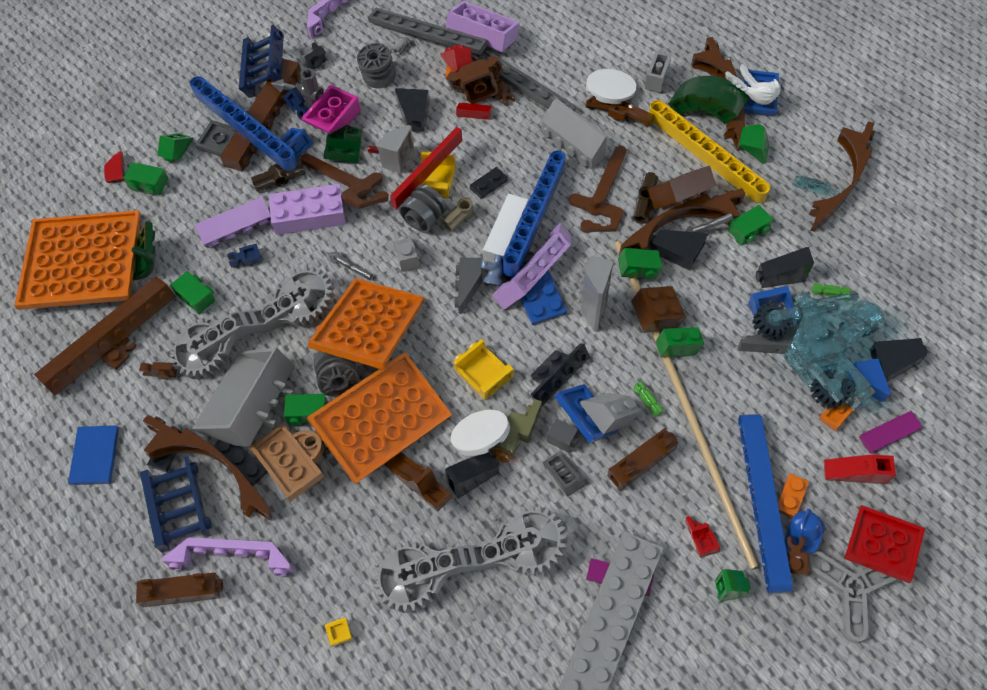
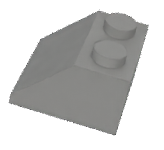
M410 125L387 132L382 140L378 141L377 149L379 150V160L381 161L382 168L398 173L402 172L414 149Z
M606 393L580 402L581 406L603 434L630 425L641 412L635 401L628 395Z

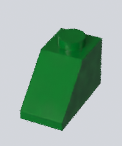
M180 133L160 135L157 156L163 157L168 162L181 159L191 144L193 137Z
M722 569L714 580L720 602L745 598L751 589L749 579L745 578L743 571Z

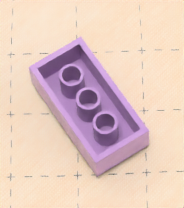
M463 0L448 11L446 28L487 39L488 47L493 48L495 51L503 52L517 40L520 22Z
M340 184L269 194L271 224L275 235L346 224Z

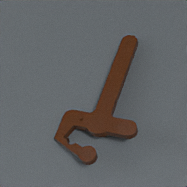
M619 145L615 147L593 197H586L576 193L569 196V204L571 206L586 210L594 216L602 215L610 218V225L607 224V226H601L600 223H593L590 220H583L580 228L584 233L616 232L623 210L605 201L627 153L624 146Z
M310 154L300 156L303 165L350 187L342 192V200L358 209L378 203H385L389 200V194L385 191H379L376 193V196L370 197V200H365L367 194L372 191V188L383 181L381 173H372L364 179H359Z

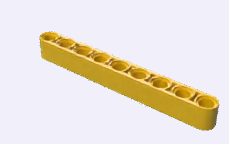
M655 100L650 104L649 112L654 114L652 122L705 164L710 165L715 172L737 189L742 188L746 193L745 195L756 203L766 201L770 191L768 182L664 102Z

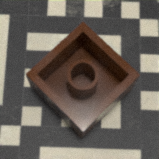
M673 286L640 288L631 300L644 333L678 328L686 319Z

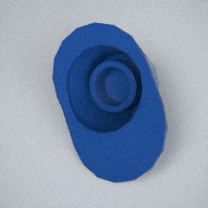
M808 508L806 511H800L793 516L785 536V545L788 551H792L787 542L789 536H794L796 544L800 542L799 537L805 536L806 545L803 547V551H810V555L817 551L825 531V524L820 517L812 513L811 509Z

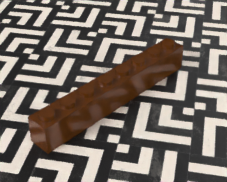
M282 58L281 79H283L284 83L295 85L301 79L300 64ZM272 79L265 83L247 112L266 129H270L275 117L279 116L281 107L287 103L283 97L289 92L287 90L279 92L271 84L274 82ZM235 131L220 158L225 167L243 172L258 148L239 132Z
M157 276L154 277L34 375L56 396L176 297L164 281Z

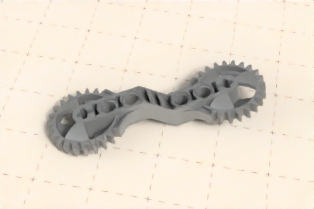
M305 266L303 271L297 268V273L291 271V277L285 275L286 281H280L282 287L276 288L272 301L257 310L232 312L221 320L207 318L205 321L203 318H200L198 322L194 319L193 325L187 322V328L181 327L182 333L175 334L177 340L171 341L175 344V346L169 348L174 352L169 355V357L174 359L171 363L184 376H188L191 379L193 377L199 379L202 375L206 378L207 372L214 374V368L220 369L218 364L225 363L222 358L229 357L233 344L244 336L252 333L272 331L285 323L296 326L301 323L305 326L306 321L313 324L314 318L319 321V315L326 316L324 310H330L328 304L334 303L330 298L335 296L332 291L335 289L332 285V280L321 269L316 270L313 266L310 270ZM300 280L301 284L296 285L295 282ZM314 291H325V296L317 299V294ZM312 306L315 308L313 312L309 310ZM195 331L197 335L191 338L190 334ZM187 345L189 353L181 352L182 346ZM209 359L210 363L205 366L202 360Z
M530 505L529 511L524 507L521 508L522 513L520 514L514 511V518L507 517L510 521L509 524L502 523L499 532L492 540L479 545L450 547L442 551H435L423 543L419 547V543L415 541L412 545L406 541L405 546L397 543V549L390 546V554L383 552L384 560L378 559L381 567L374 568V570L379 572V575L373 576V579L378 581L374 588L380 589L376 595L383 597L381 602L388 604L390 609L395 608L398 612H401L403 609L404 612L409 613L411 608L417 612L418 605L425 608L426 599L431 602L433 601L430 596L431 593L438 595L442 584L448 577L462 572L506 566L517 573L523 569V574L528 575L530 570L534 576H536L537 570L545 574V567L552 571L551 564L553 562L559 565L556 558L558 556L564 557L561 549H567V546L562 542L567 541L568 538L562 534L567 530L565 527H560L563 524L562 520H556L558 516L556 513L551 514L549 508H546L543 512V508L539 505L535 511L534 507ZM527 516L532 525L529 528H526L524 518ZM532 537H535L534 543L531 544ZM545 539L557 542V548L545 546ZM512 543H517V548L510 552L509 546ZM497 549L496 556L489 558L490 552ZM405 552L408 562L401 564L399 554ZM538 552H540L542 564L539 565L534 556ZM451 558L450 565L444 568V562ZM428 565H431L430 572L428 574H424L425 568ZM386 569L394 570V576L385 574ZM407 589L415 590V601H410Z

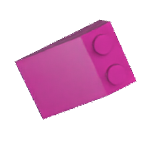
M330 84L301 120L331 134L352 122L361 111L359 98Z

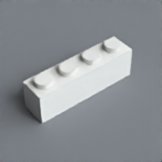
M512 194L507 195L483 248L484 260L494 262L495 254L502 255V258L504 257L528 204V199Z

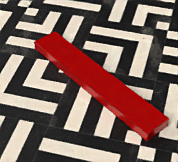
M455 127L390 195L393 208L397 210L410 197L416 187L421 185L463 141L462 129Z

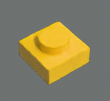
M346 617L325 624L331 647L353 640Z

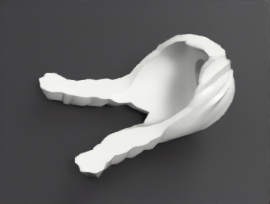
M744 64L740 66L741 75L751 87H747L742 80L730 72H725L726 79L744 91L756 103L767 105L776 100V97L780 94L781 86L776 79L771 82H757Z

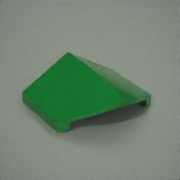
M759 124L745 126L742 129L739 146L761 163H766L769 149L766 129Z

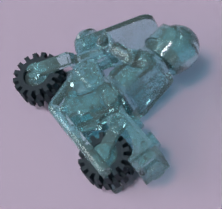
M802 291L794 298L796 300L794 305L799 307L784 309L785 306L782 304L779 307L778 302H775L774 305L772 302L764 303L759 307L753 317L752 324H755L754 330L759 329L757 331L758 335L763 333V338L769 336L768 340L773 338L775 340L779 339V337L786 333L789 327L797 325L785 350L784 359L809 387L810 392H813L812 398L817 397L815 401L817 404L821 402L822 407L831 410L846 402L855 409L859 405L863 408L872 401L870 397L875 393V390L844 353L862 336H869L883 327L885 315L879 305L865 300L857 302L860 298L857 292L815 299L810 296L811 293L809 291L806 293ZM837 314L839 315L838 318L845 324L834 333L824 326L825 321L823 319L825 316Z

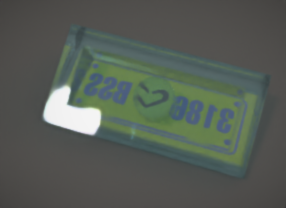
M801 174L795 175L792 184L793 187L827 196L832 185L831 183Z

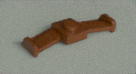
M595 96L586 101L585 108L596 107L609 110L608 116L613 117L617 121H624L627 117H630L645 124V127L648 128L654 119V114L625 101H621V104H607L596 100Z

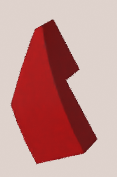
M118 151L104 165L105 182L124 181V157L122 151Z
M690 516L685 517L699 557L720 552V546L712 530L709 529V524L696 522Z

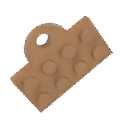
M282 423L250 446V449L290 502L324 478L322 472L315 465L324 452V444L319 435L313 431L304 430L292 435ZM316 441L314 445L307 446L309 442Z

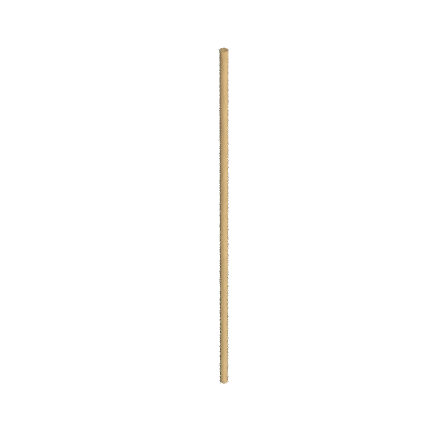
M621 241L615 242L618 254L622 244ZM629 278L634 292L637 294L641 288L637 278ZM652 332L655 342L660 332ZM662 357L750 569L758 568L759 565L670 357Z

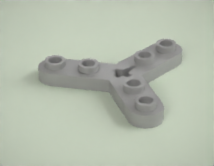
M814 552L810 555L811 573L842 593L843 631L845 637L853 643L862 642L867 638L869 632L867 594L897 579L870 568L854 574L822 552ZM852 582L855 583V586L859 587L855 591V598H852L854 595L853 588H849Z

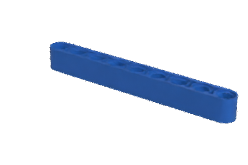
M196 76L190 80V86L195 97L281 168L286 171L296 168L297 161L294 152L288 145L203 77Z
M556 150L550 154L504 254L503 271L507 276H516L522 268L565 170L566 155L563 151Z
M761 414L739 415L738 425L741 426L739 430L741 442L744 444L742 448L744 460L747 463L748 483H751L749 489L751 500L754 502L752 504L755 522L758 523L756 524L758 541L761 542L759 547L762 563L765 564L763 565L765 582L768 584V587H766L767 592H791L792 578Z

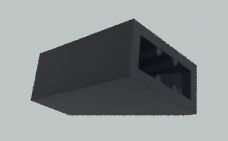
M395 88L396 101L405 124L410 125L413 132H425L430 102L429 91Z
M660 230L657 236H652L649 245H651V250L659 251L661 258L690 271L706 243L708 234Z
M809 247L760 263L755 274L757 282H760L762 288L805 282L814 265Z
M922 338L874 342L869 350L872 359H879L887 382L917 366L927 356V348L923 345Z
M489 452L473 456L445 469L447 483L459 499L499 474L500 463L496 456H491Z

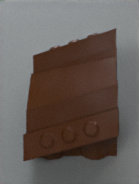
M491 55L487 61L480 59L462 66L458 73L450 71L446 80L453 91L465 94L467 101L474 104L498 94L496 81L504 69L500 58Z

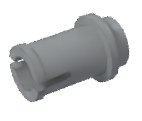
M407 35L399 36L398 41L391 48V50H394L392 52L400 55L403 49L410 45V38Z

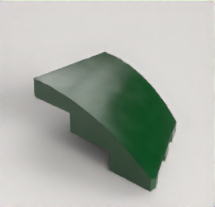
M347 124L333 133L327 134L323 159L358 163L362 129Z

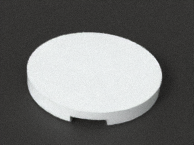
M601 69L594 71L588 76L586 90L600 102L621 104V101L630 100L634 97L636 83L631 76L622 71Z
M483 410L473 413L460 421L453 429L451 443L461 455L477 456L489 452V448L499 442L502 443L506 439L510 431L509 421L506 415L498 410Z

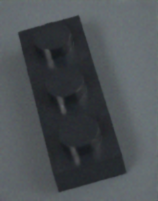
M218 440L213 445L239 469L252 486H255L267 474V470L240 446Z

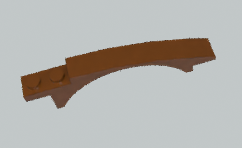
M713 37L706 39L705 52L693 54L692 68L725 79V72L727 71L737 77L731 59L725 60L719 51L718 43L715 42ZM744 106L739 115L726 125L727 131L723 135L725 139L732 138L737 151H741L739 143L742 129L745 127Z
M868 121L863 133L845 127L842 128L837 142L845 149L851 160L853 180L838 195L814 201L812 207L816 209H811L809 215L815 217L810 231L814 232L822 226L845 202L856 186L872 153V150H869L871 144L868 143V140L872 141L875 131L872 129L875 123Z
M741 188L731 190L720 196L716 195L712 198L708 194H704L675 206L655 217L621 244L619 256L624 248L646 250L653 234L663 225L676 219L685 217L717 219L729 213L735 219L740 216L735 206L742 204L746 193ZM731 221L726 222L724 224L729 226Z
M147 415L144 418L143 422L146 427L156 433L144 449V452L150 459L154 460L168 454L181 452L209 456L226 466L235 476L240 489V509L243 511V515L249 517L254 511L268 520L272 519L271 512L261 496L239 469L214 446L188 428L181 432L175 426L170 428L165 425L166 422L158 416L153 418Z
M401 452L384 464L411 491L414 490L437 512L453 498L451 493L437 482L431 468L416 464Z

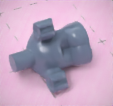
M495 254L494 263L482 261L481 268L488 270V275L484 278L483 283L495 286L502 285V255Z

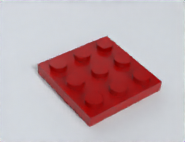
M860 505L844 559L911 583L925 528Z

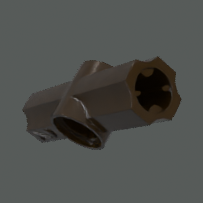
M296 160L297 166L293 170L286 171L278 164H273L267 172L250 177L256 192L271 186L281 187L282 184L286 185L290 179L306 174L301 160Z
M653 172L643 175L632 218L636 223L643 224L648 222L653 204L648 188L657 185L659 178Z

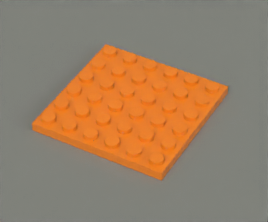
M133 210L32 219L14 304L16 309L23 310L126 301L131 295L136 254L131 249L132 247H137L141 221L140 211Z

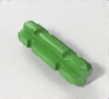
M814 283L812 293L817 295L823 293L825 296L833 297L840 295L841 298H849L851 289L849 287L840 288V286L826 284L822 286V284Z
M642 381L634 385V390L637 394H640L639 397L648 409L651 408V413L655 417L659 416L663 412V408L660 404L656 403L658 401L649 389H646V385Z

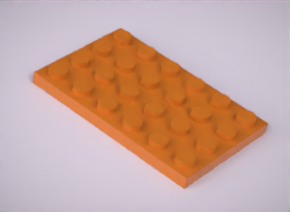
M355 278L310 338L308 348L383 369L422 307L424 297Z
M404 352L386 364L383 369L377 370L308 416L307 420L352 482L357 484L447 420L452 414L407 353Z

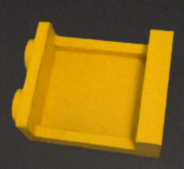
M421 152V163L431 152ZM449 155L422 183L433 188L442 198L449 199L456 168L455 155Z
M483 339L472 343L465 353L459 354L453 362L454 370L484 400L488 399L514 377V368L509 364L505 366L485 346Z

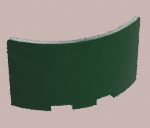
M698 76L682 83L668 102V105L679 115L691 111L705 110L707 111L706 113L715 116L724 124H727L739 115L750 96L725 78Z

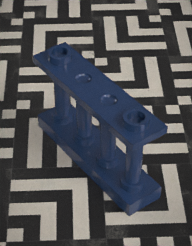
M274 24L271 25L269 37L256 43L249 37L243 39L238 89L248 98L255 96V87L270 79L274 82L281 80L284 34ZM269 44L268 49L258 53L260 48ZM269 56L268 61L257 65L259 60ZM268 68L266 74L256 78L257 73Z
M188 456L184 457L186 467L159 476L152 475L148 469L140 472L155 547L161 553L170 550L168 543L178 537L199 530L206 537L211 536L209 529L212 528V523L209 516L206 517L196 477L199 469L196 462H192ZM188 475L190 485L161 495L157 493L156 487H159V484ZM189 493L193 494V504L166 513L161 512L160 505H163V502ZM197 511L199 522L170 532L165 530L164 524L167 521Z

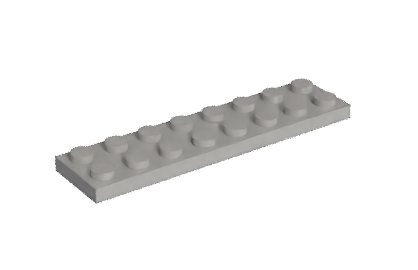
M623 531L558 690H608L663 547Z

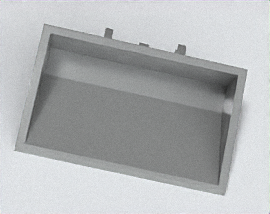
M277 348L239 351L193 426L192 431L236 446H250L261 426L266 428H273L275 426V420L266 418L271 407H276L279 403L276 400L278 396L292 395L293 390L284 389V386L295 365Z

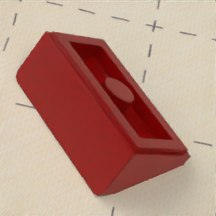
M459 102L456 107V116L490 120L492 105Z

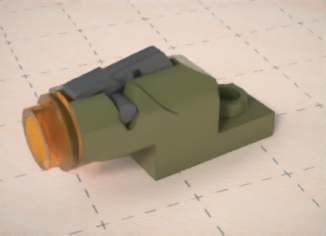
M534 399L532 405H528L525 415L512 412L507 419L510 424L509 434L502 443H497L494 449L498 461L509 463L510 459H513L514 453L521 441L529 443L541 411L542 401Z

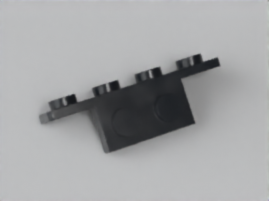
M580 343L569 355L555 350L530 375L535 382L540 383L531 393L533 401L534 399L542 401L543 406L590 358L585 344Z

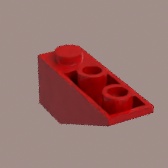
M464 44L447 48L444 53H440L452 71H457L462 66L472 63L470 47L464 48Z
M871 454L824 460L825 480L888 484L896 476L894 456Z

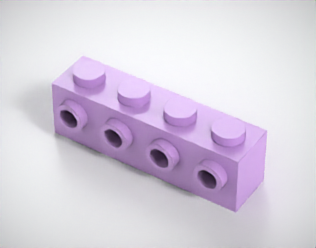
M260 197L199 222L194 226L203 245L211 248L218 245V241L222 239L227 241L235 238V234L241 231L244 234L253 230V226L268 224L271 215L263 197Z

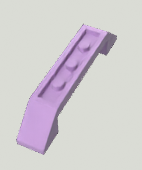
M321 0L308 10L307 28L311 39L316 35H320L324 30L321 20L348 0Z
M559 223L549 233L550 239L510 282L503 283L492 295L503 310L526 295L571 245L572 235L562 223Z
M188 537L166 554L162 560L169 569L180 571L182 567L189 568L192 551L197 555H206V552H214V555L226 556L227 553H232L237 557L243 558L250 554L261 559H267L269 556L268 568L275 576L284 577L287 573L293 574L294 570L272 542Z

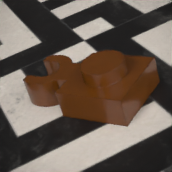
M501 80L496 81L498 94L493 97L497 101L502 99L505 106H508L507 99L515 102V96L510 93V88Z
M126 337L121 341L119 347L115 346L101 359L117 370L130 357L127 352L133 351L137 345L133 342L131 345L126 346L130 341Z
M153 362L152 365L141 363L139 371H143V376L156 375L163 380H167L169 377L176 378L177 370L172 363Z
M789 536L787 542L792 550L787 551L790 573L811 574L810 551H803V547L806 545V537H799L800 542L796 544L794 536Z

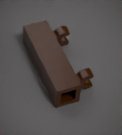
M666 428L662 429L608 470V478L619 491L623 490L676 450L678 445L676 436L672 432H668Z
M215 572L137 581L136 603L141 607L220 599V592L223 591V580Z

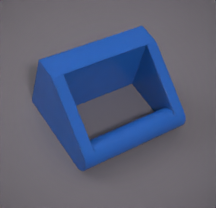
M290 128L280 138L281 141L293 150L296 159L313 144L303 129Z
M788 286L753 293L748 302L753 315L764 303L772 302L774 304L775 302H783L785 308L790 311L787 315L792 316L790 320L796 318ZM773 316L765 318L770 325L779 323Z

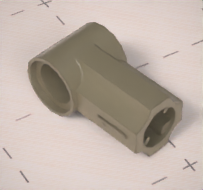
M462 197L457 201V206L441 220L446 229L453 232L465 220L472 218L474 215L472 200L468 197Z

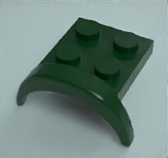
M150 222L144 223L137 238V247H132L131 249L136 254V272L133 273V280L148 277L155 267V246L153 245L155 231L153 230V223Z

